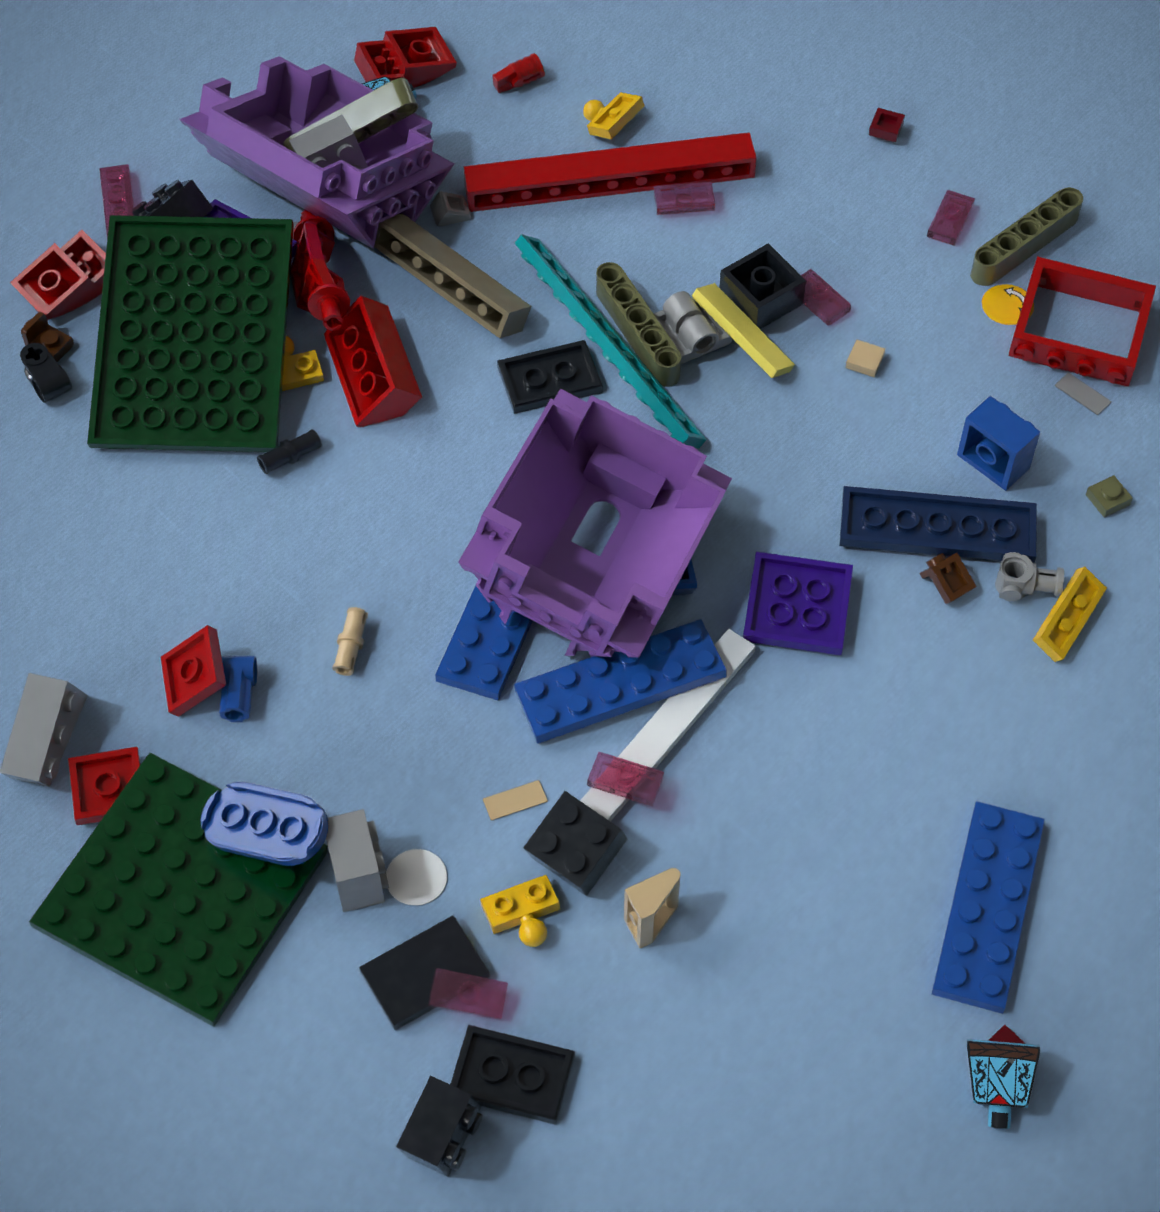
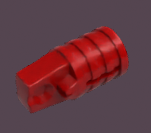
M533 53L508 64V66L493 74V85L498 93L517 87L520 88L531 81L545 76L541 60L537 54Z

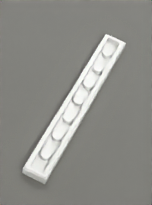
M728 629L715 644L726 668L727 677L669 697L580 801L611 822L753 655L756 646Z

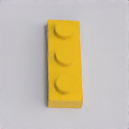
M1085 566L1076 569L1033 638V641L1054 662L1065 658L1107 587Z

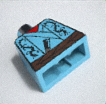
M967 1039L973 1102L989 1105V1127L1009 1129L1011 1128L1012 1107L1028 1108L1040 1055V1046Z

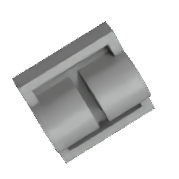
M681 291L673 294L665 301L663 310L654 313L680 351L681 364L732 343V338L691 298L688 292Z

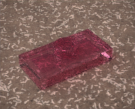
M712 182L654 186L657 215L715 211Z
M947 190L928 229L927 237L955 246L974 206L975 198Z
M812 269L801 275L806 280L803 304L827 326L851 311V304Z
M598 752L587 779V786L653 807L664 778V772Z
M436 968L428 1006L500 1020L502 1018L508 982Z

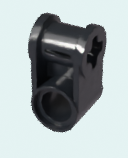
M30 343L22 348L20 358L25 366V376L43 403L72 389V384L61 365H58L43 344Z

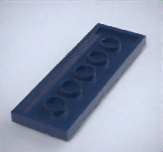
M851 486L843 487L839 546L933 555L943 553L945 556L958 553L959 557L999 561L1003 560L1005 553L1016 552L1026 555L1032 563H1035L1037 503Z

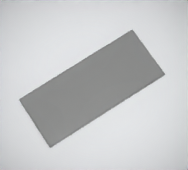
M1069 372L1054 385L1096 415L1100 414L1112 402Z

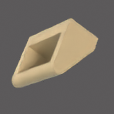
M670 868L625 889L624 921L639 948L654 942L678 907L681 873L676 868Z

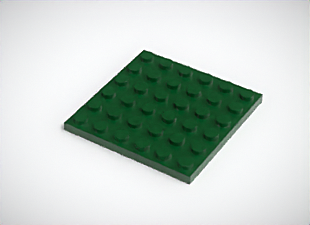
M149 753L32 916L29 923L32 928L215 1027L326 856L328 845L323 844L312 858L294 866L275 864L216 848L204 836L205 832L201 827V814L210 796L217 790L220 792L222 790Z

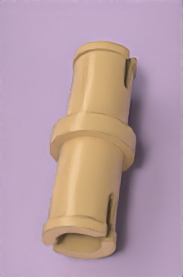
M351 607L347 610L343 632L337 638L339 647L335 663L332 667V670L336 671L337 674L350 676L354 673L358 650H361L364 644L362 634L366 619L368 618V613L364 609Z

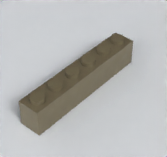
M403 213L379 223L374 245L376 249L498 338L523 331L532 307Z

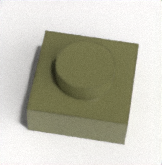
M1114 475L1088 487L1086 496L1104 518L1130 506L1133 499Z

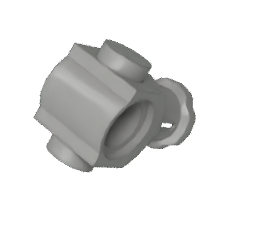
M1016 552L1005 553L1000 564L995 587L999 593V598L1007 601L1020 600L1026 594L1032 595L1034 590L1052 592L1055 596L1060 597L1063 590L1064 569L1060 567L1057 570L1037 568L1036 563H1032L1026 555Z

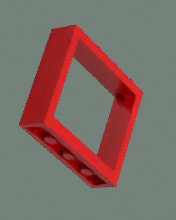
M1037 256L1008 356L1129 387L1156 285ZM1041 287L1139 312L1128 357L1124 358L1025 333L1037 288Z

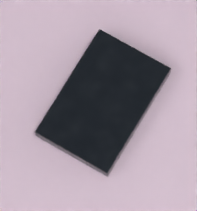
M585 340L497 360V368L514 414L546 407L550 399L554 400L560 388L578 398L603 393L601 380Z
M454 915L359 967L361 975L394 1030L490 977L488 969Z
M468 1025L450 1085L472 1094L480 1106L556 1125L575 1058V1051Z

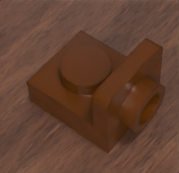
M40 311L32 319L28 320L21 329L25 346L30 343L43 344L56 362L74 346L72 337L50 326L46 315Z
M943 553L935 556L926 562L929 568L919 573L922 579L930 576L945 604L954 601L977 587L958 553L945 557Z

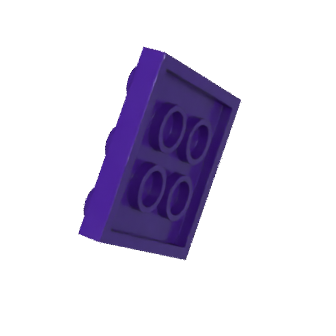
M756 551L743 638L751 643L842 655L853 565Z

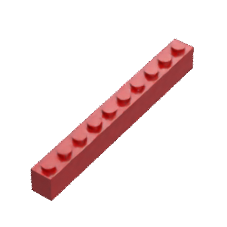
M750 132L477 164L463 166L468 208L470 212L755 178L757 157Z

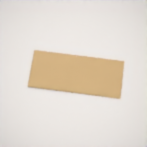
M539 780L483 798L490 820L548 802Z

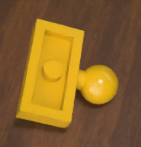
M620 92L606 107L599 100L588 101L584 105L583 115L587 120L591 121L587 125L589 134L612 140L645 106L642 96Z
M286 336L282 391L323 382L324 377L316 350L292 355L295 349L294 342L290 337Z
M547 875L480 899L481 907L493 934L521 925L519 928V938L523 944L529 947L540 946L547 937L545 924L537 918L560 910L559 900Z

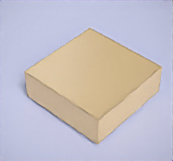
M856 339L846 361V368L875 377L886 348Z

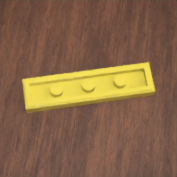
M715 283L696 288L692 294L693 299L771 378L789 373L795 364Z

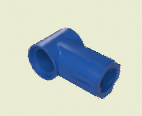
M221 656L226 686L221 690L219 713L221 718L227 719L230 722H243V720L250 718L252 686L257 684L256 656Z

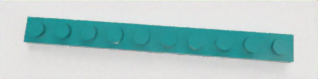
M521 234L515 242V245L522 252L521 257L528 264L533 265L538 271V278L553 289V296L567 306L570 310L569 315L571 318L582 324L586 329V336L601 347L604 358L610 363L615 364L620 370L619 376L634 387L637 391V398L653 410V417L656 421L668 428L672 433L670 437L685 445L699 449L707 440L541 240Z

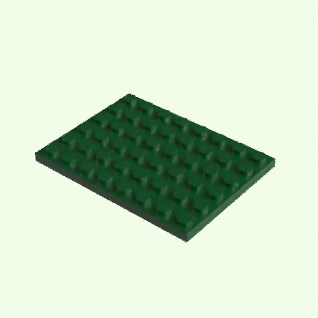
M110 215L87 440L90 448L269 452L278 447L294 229L292 219Z

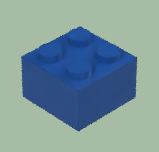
M990 395L966 417L957 455L1007 491L1030 469L1040 431L1031 422L1025 421L1011 411L1006 404L1000 403Z

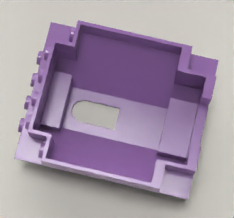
M280 56L262 62L257 89L238 97H229L231 82L223 77L203 84L199 112L179 119L185 126L189 127L192 135L208 149L207 152L212 157L313 215L325 218L334 227L373 249L379 223L402 213L416 222L454 165L453 162L432 151L434 143L430 135L432 122L416 113L358 143L368 166L362 170L343 160L321 168L284 147V141L291 135L374 90L326 64L304 70Z
M560 388L554 400L550 399L484 510L477 530L458 563L464 571H469L476 576L478 581L475 585L488 602L495 601L501 609L499 617L504 624L507 623L514 610L571 640L564 656H575L577 651H590V656L612 657L614 652H623L628 657H640L732 478L704 464L707 456L696 448L685 445L670 437L666 432L657 430L641 422L637 417L620 411L607 401L599 400L591 395L586 402ZM603 501L615 506L620 518L601 555L598 556L573 543L571 540L589 508L594 503Z

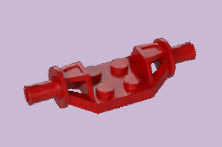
M304 210L301 213L302 216H300L301 221L296 224L293 230V239L298 242V246L291 265L290 275L296 305L298 308L310 312L316 319L322 320L327 330L335 331L342 327V316L350 308V297L344 288L343 278L328 269L326 265L330 260L335 244L334 228L325 218L315 216Z

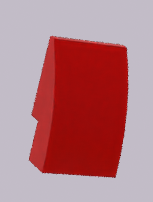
M436 27L385 31L383 40L358 42L354 61L365 82L383 76L388 77L391 81L405 78L414 88L446 74L454 69L457 64Z
M80 230L61 248L54 243L10 283L37 312L44 313L47 320L56 318L87 304L102 294L106 253L83 230Z

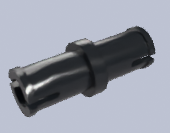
M311 429L309 432L291 441L288 439L281 441L280 446L263 455H259L257 462L261 470L268 474L270 471L287 463L294 464L298 462L299 457L322 446L321 440L315 430Z

